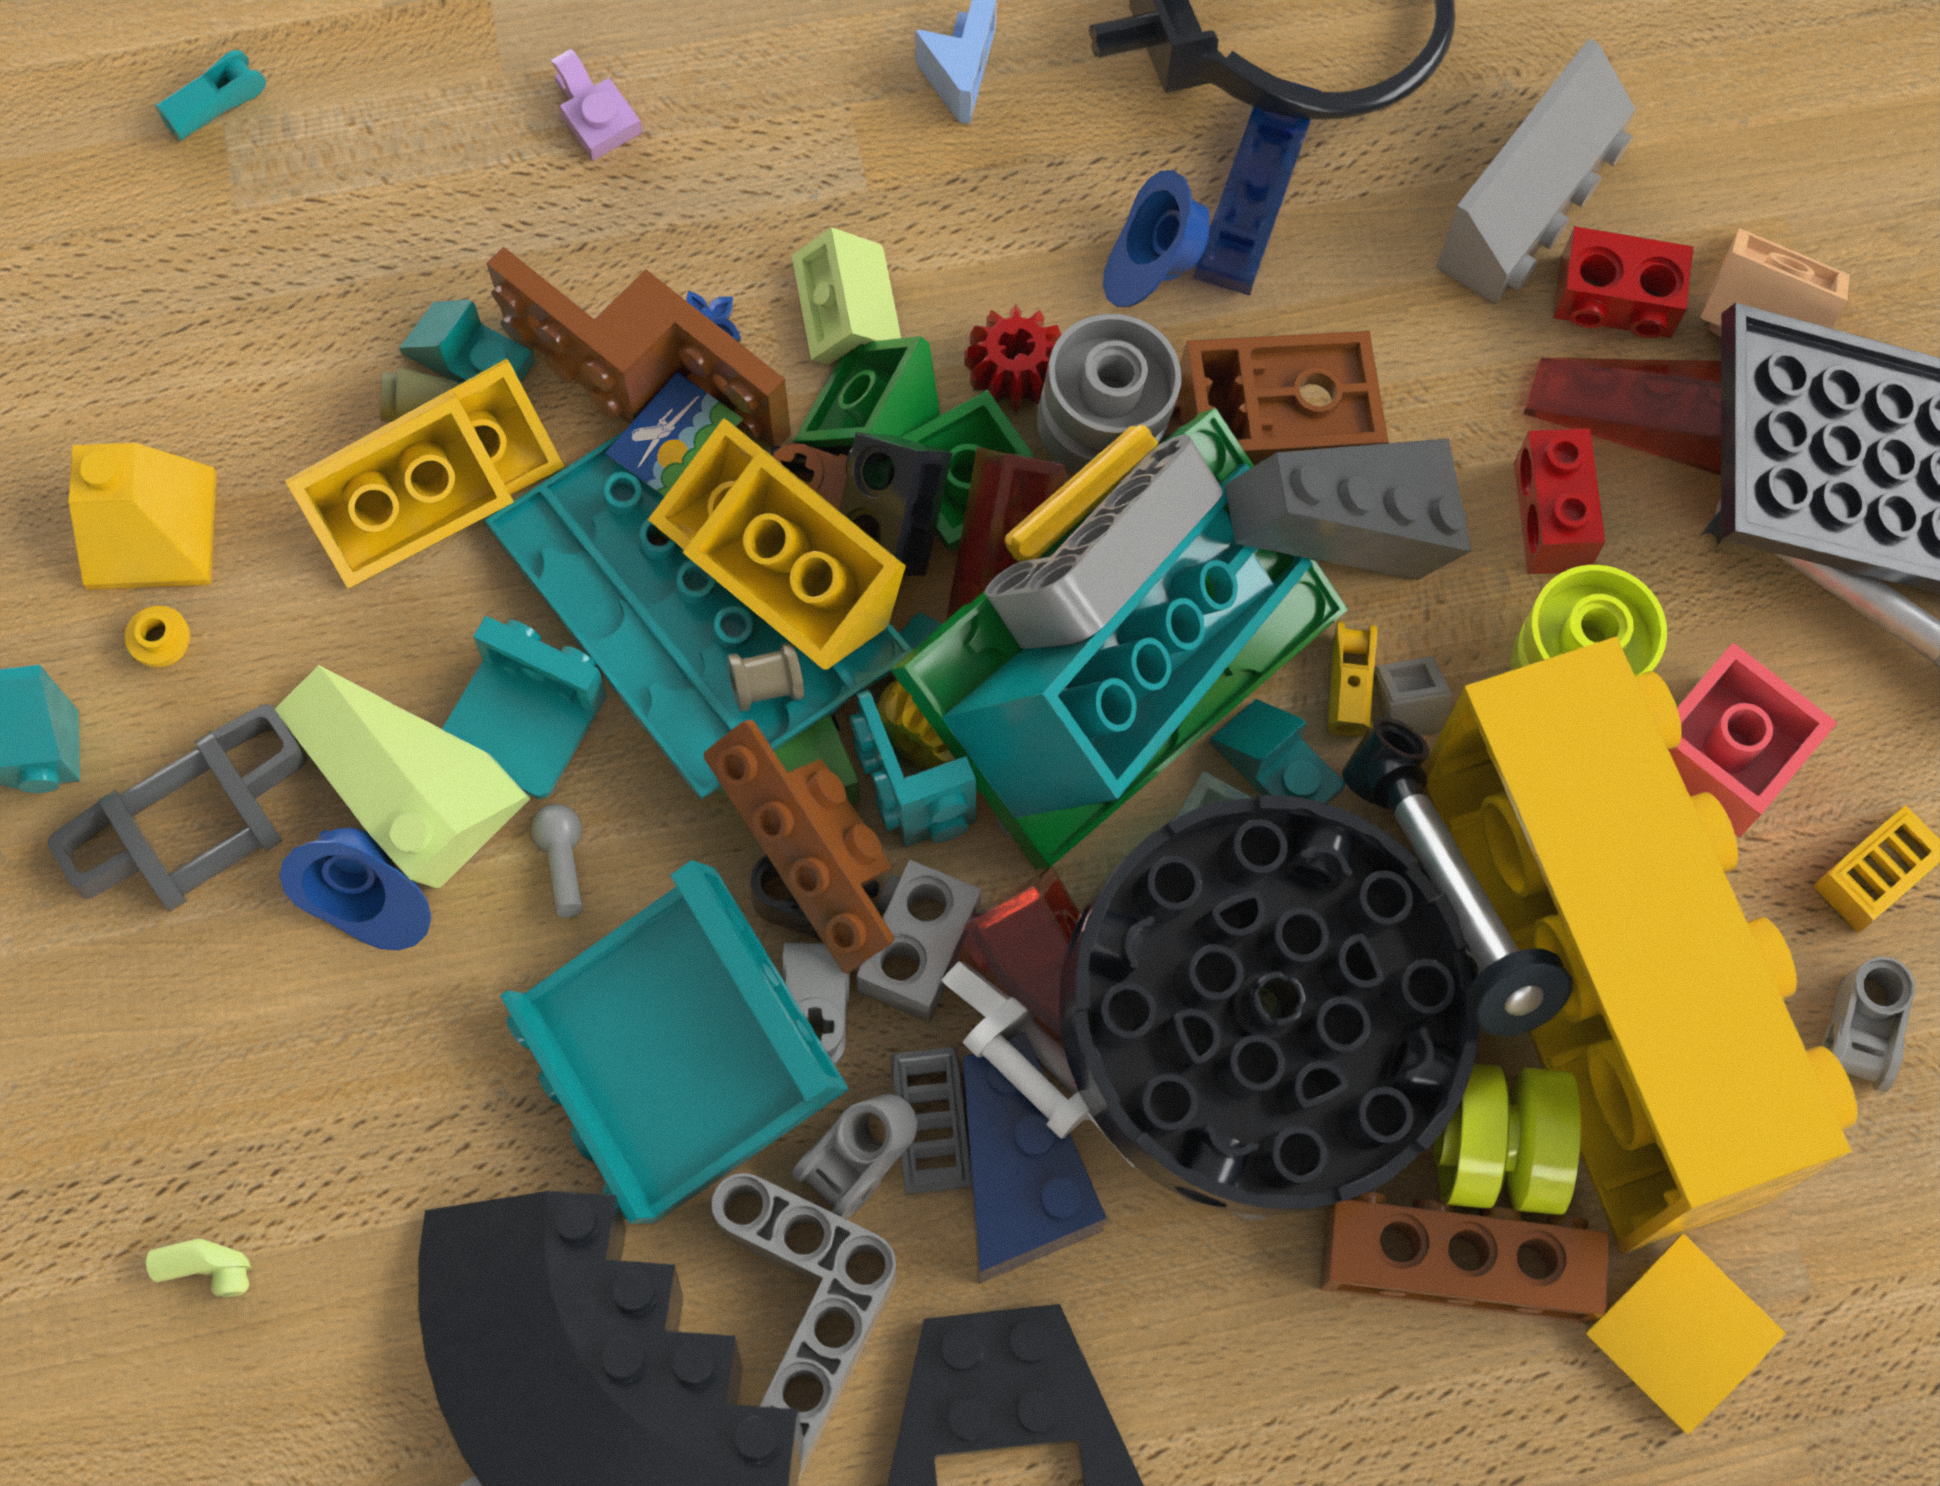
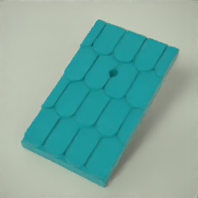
M622 431L519 497L514 503L485 519V526L535 592L548 605L576 644L596 662V668L599 669L601 675L639 725L649 734L687 786L702 801L722 788L720 782L705 761L703 754L738 724L746 720H753L775 752L803 731L835 712L840 706L855 697L857 693L864 691L877 681L888 676L892 672L891 669L913 649L890 623L885 630L828 670L822 669L794 645L803 679L804 699L794 701L789 695L751 703L749 711L740 713L731 688L727 655L737 653L743 659L779 651L782 643L790 641L683 553L684 549L648 520L664 499V496L605 454L624 432ZM661 535L667 538L669 542L663 546H655L648 540L651 536Z

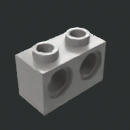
M909 859L901 878L895 875L889 877L877 906V911L884 913L883 920L894 935V942L855 969V971H858L856 975L858 993L930 1023L946 987L941 979L956 964L981 908L982 889ZM928 898L939 902L943 906L944 912L939 918L925 922L914 918L910 914L909 908L916 901ZM895 956L909 957L919 967L917 972L906 980L891 979L883 972L882 968L889 959Z

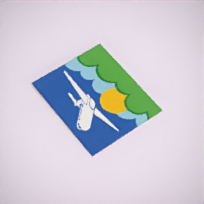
M676 372L605 454L665 497L722 419L728 420L736 427L743 418Z

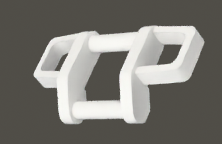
M958 961L941 981L986 1017L969 1033L963 1044L977 1057L983 1055L1049 1119L1046 1125L1061 1139L1067 1136L1083 1120H1092L1100 1129L1078 1092L1068 1065L1065 1049L1034 1020L1037 1013L1023 999L1014 996L1009 997L973 967ZM1026 1032L1037 1060L1073 1096L1068 1100L1006 1039ZM1125 1158V1160H1126L1133 1168H1136L1135 1165H1133L1128 1159Z

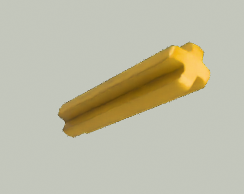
M1144 425L1130 426L1006 535L1004 543L1012 553V556L1018 562L1038 559L1094 510L1151 450L1159 445L1158 441L1152 436L1151 431Z

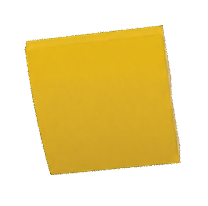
M1682 1233L1635 1279V1283L1605 1311V1315L1597 1319L1586 1330L1585 1334L1689 1435L1758 1365L1786 1332L1691 1239Z

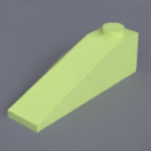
M320 665L275 708L282 721L365 830L404 874L414 882L440 889L531 799L489 753Z

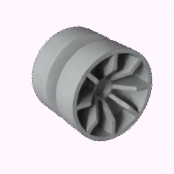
M1100 314L1085 318L1073 324L1060 336L1050 356L1037 412V426L1040 438L1046 450L1055 461L1070 472L1077 474L1130 426L1144 425L1151 431L1152 436L1158 441L1159 445L1163 442L1181 387V367L1177 354L1170 342L1152 325L1138 318L1122 314Z

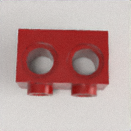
M1574 226L1561 255L1553 318L1568 320L1583 328L1603 326L1626 330L1641 338H1672L1687 310L1694 246ZM1584 278L1595 280L1601 287L1590 285ZM1644 289H1651L1657 292L1661 297L1652 296L1648 294Z
M1588 428L1528 431L1514 461L1527 574L1562 573L1578 566L1593 565L1605 544V534L1591 430Z

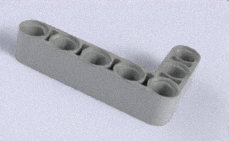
M748 1173L732 1174L722 1180L717 1186L711 1201L713 1215L723 1235L733 1243L819 1284L805 1316L760 1404V1407L791 1409L785 1403V1393L792 1381L799 1377L808 1376L815 1378L822 1384L824 1393L818 1406L808 1412H798L804 1439L799 1475L800 1481L894 1288L897 1277L895 1254L887 1241L859 1225L756 1175ZM744 1194L758 1197L763 1202V1208L755 1221L750 1224L739 1225L727 1219L726 1211L734 1198ZM805 1223L816 1225L824 1233L823 1242L816 1251L811 1254L800 1255L792 1252L787 1247L786 1240L788 1234L794 1227ZM861 1253L877 1255L885 1264L884 1274L873 1284L861 1285L855 1283L846 1273L848 1264L853 1257ZM833 1314L846 1316L855 1326L853 1337L847 1344L839 1348L826 1347L816 1338V1330L819 1323L825 1317Z

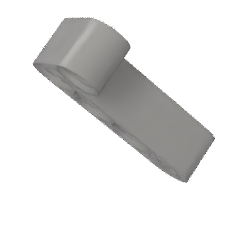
M1188 435L1173 437L1151 450L1051 557L1026 560L1007 568L986 587L985 595L1021 648L1031 649L1078 643L1098 632L1109 622L1222 496L1223 490L1191 437Z

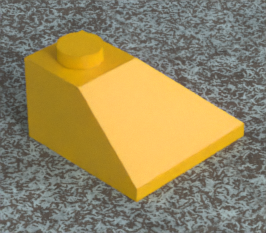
M138 443L72 445L68 503L82 582L86 590L211 585L217 482L215 468Z

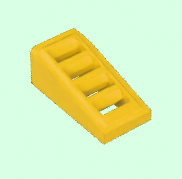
M1905 805L1830 869L1813 887L1859 934L1940 863V839ZM1901 827L1928 854L1923 860L1895 833L1898 828ZM1885 841L1912 868L1907 874L1879 846L1882 842ZM1869 855L1896 884L1890 887L1869 866L1864 858ZM1854 869L1876 891L1880 898L1874 901L1848 872Z

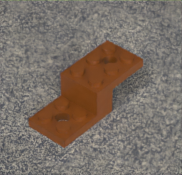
M505 247L487 262L494 286L491 294L500 306L503 315L500 323L505 332L520 345L527 348L532 344L545 355L544 359L547 365L563 381L571 383L575 379L589 390V397L592 402L609 418L616 419L618 416H621L631 424L678 372L741 416L743 419L736 427L754 442L759 438L771 448V446H781L791 435L785 379L647 269L594 319Z
M1370 331L1187 340L1180 360L1181 387L1163 441L1179 427L1188 424L1199 413L1216 408L1254 466L1277 452L1389 443ZM1309 384L1321 386L1329 393L1331 403L1324 406H1314L1306 402L1301 396L1300 388ZM1062 466L1063 482L1065 484L1075 474Z

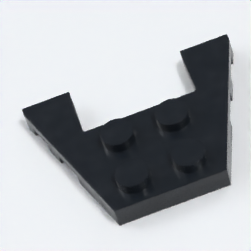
M1060 1304L924 1318L887 1486H937L935 1459L938 1457L1067 1443L1078 1444L1083 1486H1144Z

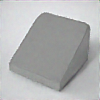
M1430 656L1375 666L1374 681L1383 717L1399 720L1412 727L1420 735L1442 731L1452 711V693L1434 657Z

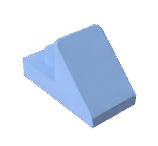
M972 0L968 13L958 12L953 36L924 30H917L915 33L916 63L960 123H971L996 30L997 0Z

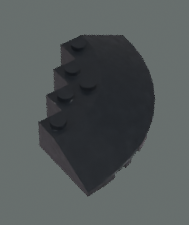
M542 1191L425 1210L418 1257V1311L425 1359L442 1414L461 1455L477 1477L481 1486H798L804 1441L798 1409L738 1405L743 1367L736 1336L679 1332L684 1297L675 1264L621 1261L626 1227L616 1195Z

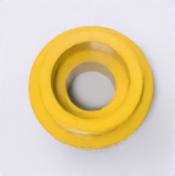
M161 605L151 606L139 611L131 618L125 630V645L132 657L142 665L166 667L179 661L185 654L190 642V629L183 616L175 609ZM158 627H165V633L162 638L153 642L146 641L147 635L152 630Z

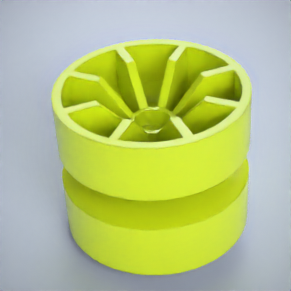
M1584 565L1571 568L1550 580L1540 592L1513 643L1510 655V669L1512 671L1617 636L1634 675L1653 671L1664 653L1667 642V623L1663 609L1655 595L1643 582L1623 570L1605 565Z
M1474 1063L1470 1079L1458 1107L1449 1123L1433 1143L1439 1194L1445 1205L1492 1208L1501 1191L1505 1177L1509 1199L1515 1211L1563 1215L1567 1211L1576 1183L1581 1139L1580 1099L1577 1082L1573 1073L1570 1071L1523 1068L1514 1084L1509 1101L1508 1086L1501 1066Z

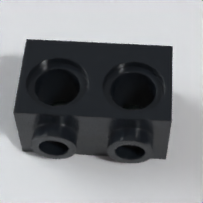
M856 432L853 448L846 459L845 469L847 476L838 511L906 565L903 576H926L952 452L893 435ZM892 464L894 465V477H893V480L891 479V467H892ZM879 526H880V530H881L880 541H878V536H877V532H878V527H879Z

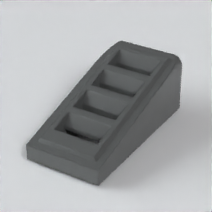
M949 1047L892 1054L891 1066L895 1095L908 1101L909 1104L944 1100L949 1102V1111L915 1114L918 1122L917 1132L951 1128L953 1137L952 1139L916 1143L912 1141L911 1145L902 1153L905 1196L972 1188L957 1048ZM945 1073L946 1083L907 1086V1077ZM955 1155L956 1166L916 1171L915 1159Z

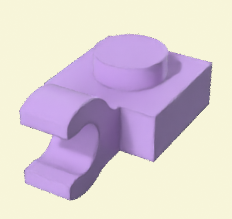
M572 49L551 60L552 65L559 73L554 76L555 81L569 98V101L560 105L562 119L593 161L642 133L641 120L610 78L594 86L585 67Z

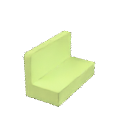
M831 227L791 255L812 361L830 365L860 344L865 345L871 341L901 338L884 249L880 244Z

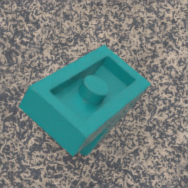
M469 299L433 302L400 346L401 354L447 379L457 381V383H463L505 359L509 360L521 383L535 363L530 349L483 325L475 303Z
M1258 699L1250 703L1210 738L1209 743L1260 795L1295 796L1329 804L1343 792L1346 785L1302 740L1307 723L1301 717Z

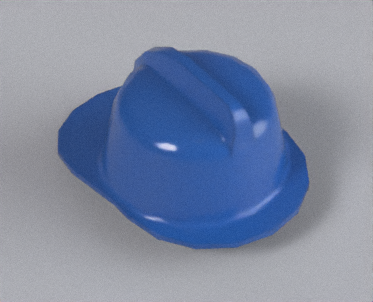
M1163 170L1156 173L1145 182L1137 193L1127 222L1110 253L1104 270L1103 289L1107 300L1116 307H1131L1144 301L1157 289L1161 281H1171L1192 269L1202 258L1210 233L1209 210L1206 206L1191 198L1189 185L1185 177L1178 172Z
M356 828L324 830L316 841H311L294 848L283 859L279 878L283 891L297 907L317 918L327 921L359 941L378 949L399 951L415 946L427 935L432 919L428 900L417 884L395 869L393 860L367 831Z

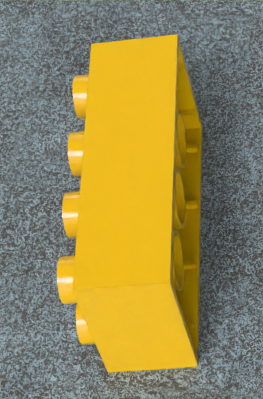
M1617 636L1464 686L1423 769L1427 774V784L1424 789L1519 951L1543 948L1554 952L1563 962V968L1572 977V993L1565 1006L1551 1020L1527 1033L1543 1069L1570 1071L1576 1079L1581 1112L1579 1156L1621 1255H1625L1681 1235L1682 1233H1687L1768 1204L1849 1154L1852 1150L1843 1133V1129L1855 1125L1857 1120V1103L1850 1080L1839 1060L1824 1046H1817L1809 1050L1805 1049L1784 1004L1783 999L1792 996L1796 991L1797 976L1792 955L1782 934L1765 917H1759L1747 922L1726 877L1725 872L1735 869L1738 862L1737 841L1727 813L1720 802L1708 792L1690 797L1669 750L1676 748L1680 744L1681 722L1676 703L1668 686L1654 671L1634 675Z

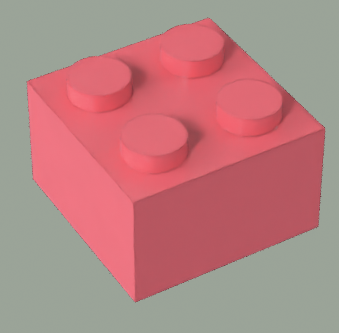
M1732 643L1677 707L1681 722V741L1679 746L1670 749L1669 752L1689 796L1691 797L1703 792L1712 794L1724 808L1735 835L1740 838L1761 816L1838 722L1735 643Z

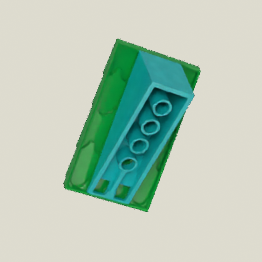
M1216 408L1199 413L1188 424L1179 427L1165 441L1180 435L1191 437L1223 490L1222 496L1098 632L1087 639L1070 645L1031 649L1021 648L984 591L973 602L960 608L891 669L905 691L911 694V699L942 742L948 745V750L953 757L959 759L967 756L976 778L977 790L980 794L983 793L985 801L1014 841L1020 844V849L1036 870L1053 866L1348 610L1315 559L1235 544L1225 484L1253 468L1254 465ZM1094 510L1039 558L1051 557Z

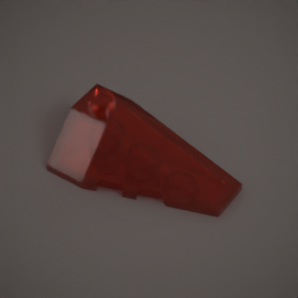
M1541 357L1523 414L1570 429L1590 428L1592 436L1721 476V361Z
M1052 865L977 912L965 924L970 932V935L966 936L965 939L969 952L980 969L985 972L991 969L999 984L1062 1039L1059 1013L1060 982L1069 941L1081 913Z

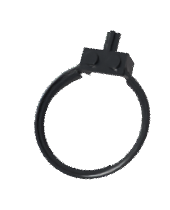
M1130 0L1129 7L1133 16L1089 25V35L1092 40V52L1095 57L1098 56L1099 58L1147 48L1165 93L1211 83L1232 97L1267 112L1301 119H1344L1362 116L1394 105L1415 92L1434 74L1443 61L1453 37L1456 18L1455 1L1434 0L1435 20L1432 34L1420 54L1407 67L1383 82L1346 92H1321L1291 84L1257 67L1233 50L1225 57L1218 50L1219 40L1215 31L1202 32L1189 0Z

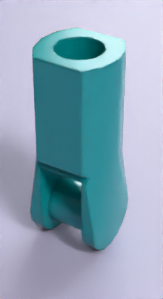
M232 50L226 53L200 77L155 105L159 116L179 142L224 112L256 98L263 91L266 85V78L260 71L251 70L248 67L249 58L243 51Z

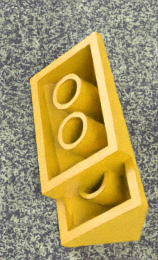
M505 359L285 481L348 589L514 503L510 495L565 466L509 360Z
M723 418L648 520L684 549L683 553L817 665L822 669L828 670L888 627L906 565L731 422Z

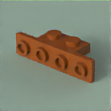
M753 720L741 722L709 747L703 754L705 761L841 971L849 973L892 944L894 942V935L862 887L877 880L893 867L882 852L879 838L869 827L865 826L846 797L843 783L828 769L822 758L787 772Z

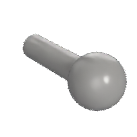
M550 804L535 814L531 822L530 832L535 845L547 853L557 915L563 918H570L579 915L583 910L573 848L578 844L582 835V824L577 813L570 807L562 804Z

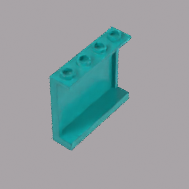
M690 860L670 875L676 887L526 993L507 990L500 995L510 1013L506 1018V1022L511 1034L522 1047L531 1050L542 1069L538 1073V1079L543 1090L554 1103L563 1106L574 1125L570 1129V1135L576 1148L588 1161L595 1162L607 1183L603 1186V1193L605 1195L617 1196L623 1219H627L629 1224H652L658 1222L850 1090L716 868L694 860Z

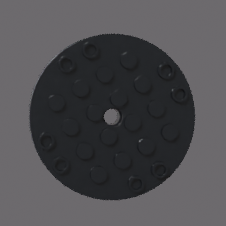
M1267 794L1259 795L1256 798L1237 799L1221 803L1216 801L1192 809L1170 820L1163 827L1145 838L1109 872L1093 892L1072 932L1063 963L1059 1013L1064 1049L1078 1092L1105 1136L1126 1159L1163 1187L1193 1202L1234 1213L1271 1216L1317 1209L1367 1193L1393 1179L1394 1175L1404 1169L1421 1152L1426 1151L1434 1143L1449 1123L1467 1087L1477 1053L1480 1027L1476 1023V1017L1469 1010L1467 1004V994L1473 983V978L1466 949L1469 946L1463 936L1459 918L1446 894L1439 895L1428 878L1415 865L1418 860L1411 852L1392 836L1369 821L1346 810L1320 801L1295 796ZM1261 988L1268 989L1279 1000L1281 1006L1280 1018L1270 1019V1015L1263 1009L1260 1002V994H1258Z

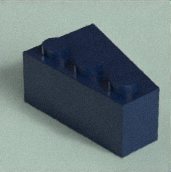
M1026 1032L1006 1039L1044 1076ZM972 1053L963 1057V1086L978 1276L979 1284L1103 1232L1107 1217L1070 1133L1061 1139L1046 1125L1049 1119L983 1055L977 1057Z

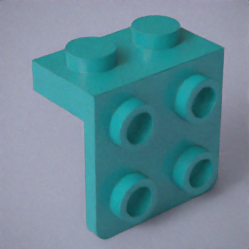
M485 616L473 636L483 661L442 730L489 753L527 795L536 799H544L554 790L607 698V693L599 669L596 668V662L584 652L570 646H564L562 651L541 642L542 638L535 630L519 621L509 619L506 624H503Z
M869 689L857 693L858 713L849 716L855 738L852 739L864 774L872 773L873 783L877 792L874 798L886 831L898 828L905 847L930 838L936 843L946 842L964 834L969 829V824L977 822L976 778L967 756L904 778Z

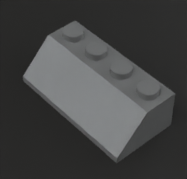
M1590 38L1586 41L1457 205L1436 267L1495 305L1509 287L1516 291L1521 289L1537 265L1538 260L1533 258V255L1541 245L1548 249L1555 245L1570 221V218L1565 216L1567 211L1574 203L1582 208L1588 202L1602 179L1597 172L1605 162L1614 167L1633 139V136L1627 133L1626 130L1636 108L1597 42Z

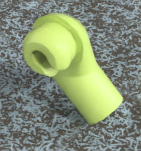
M202 1238L151 1249L146 1257L147 1272L149 1277L156 1283L193 1274H204L212 1276L211 1291L215 1296H222L223 1298L240 1296L245 1294L249 1288L247 1271L251 1270L252 1267L244 1253Z

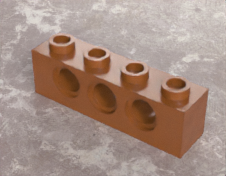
M1371 1191L1346 1201L1332 1204L1327 1209L1320 1290L1591 1324L1605 1315L1609 1232L1588 1230L1589 1221L1586 1219L1572 1216H1550L1547 1218V1224L1521 1221V1212L1498 1207L1481 1208L1480 1216L1453 1213L1454 1205H1445L1444 1201L1435 1199L1413 1200L1412 1207L1386 1204L1385 1195ZM1394 1230L1405 1235L1412 1247L1410 1261L1396 1262L1388 1258L1380 1245L1381 1233ZM1464 1239L1476 1248L1479 1255L1477 1270L1466 1271L1460 1269L1452 1262L1448 1252L1450 1240ZM1520 1247L1535 1249L1542 1255L1546 1263L1544 1279H1532L1520 1270L1517 1263V1252Z

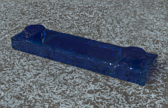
M1287 81V82H1289V83H1291V84H1294V85H1297V86H1300V87H1303V88H1306V89H1309V90L1321 91V90H1317V89H1314V88H1311V87H1307V86H1304V85H1301V84H1297V83H1294V82H1291V81ZM1253 107L1210 226L1207 247L1196 265L1194 279L1245 295H1251L1312 119L1287 117Z

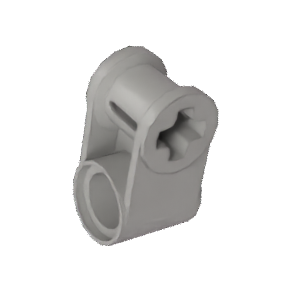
M784 943L783 981L811 1027H823L824 1034L822 1035L821 1043L834 1065L837 1066L844 1056L846 1047L847 1002H850V972L843 973L824 943Z
M1879 956L1869 959L1840 981L1836 990L1830 1022L1821 1042V1046L1826 1047L1836 1056L1847 1074L1872 1081L1873 1089L1887 1092L1893 1085L1903 1059L1904 1035L1915 995V981L1909 969L1902 962L1894 958ZM1865 979H1872L1883 987L1886 994L1885 1006L1877 1005L1867 997L1864 990Z
M893 1094L879 1095L851 1105L842 1113L825 1136L801 1158L792 1171V1177L798 1183L807 1181L834 1208L832 1213L847 1220L872 1196L880 1185L882 1177L907 1147L911 1145L917 1133L918 1122L915 1111L908 1101ZM871 1113L880 1117L885 1125L886 1139L883 1144L875 1140L870 1133L868 1124Z

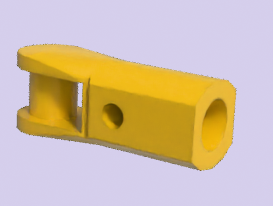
M1344 621L1336 622L1332 645L1326 726L1327 731L1332 735L1362 737L1370 727L1377 625L1369 624L1367 630L1345 628ZM1343 653L1364 655L1363 665L1343 663Z

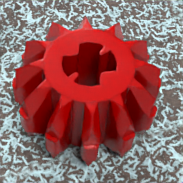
M1016 304L1010 310L1009 318L1005 319L991 309L986 317V327L973 326L969 337L971 346H968L967 350L964 351V366L967 367V370L972 371L970 373V385L973 387V391L988 389L997 403L1003 397L1010 399L1011 408H1013L1015 413L1021 408L1022 398L1027 397L1039 406L1050 356L1057 340L1062 335L1058 325L1044 327V316L1041 310H1038L1027 319L1021 317L1022 312Z

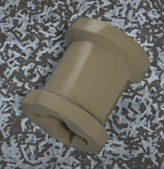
M791 642L782 643L779 651L741 659L737 653L727 655L731 688L740 713L749 711L751 703L789 695L794 701L804 699L801 669L794 645Z

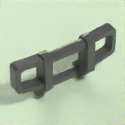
M269 704L261 705L222 727L208 732L194 741L197 745L195 749L122 794L114 790L54 832L48 839V847L67 880L78 894L84 899L93 898L141 870L168 911L171 912L187 902L185 894L260 847L268 851L281 843L283 840L256 801V798L300 769L306 762V756L274 707ZM264 731H275L283 742L282 750L242 778L226 752ZM209 769H212L229 798L247 823V826L174 872L169 873L134 816ZM112 824L127 850L88 872L80 873L72 859L73 851L106 826Z

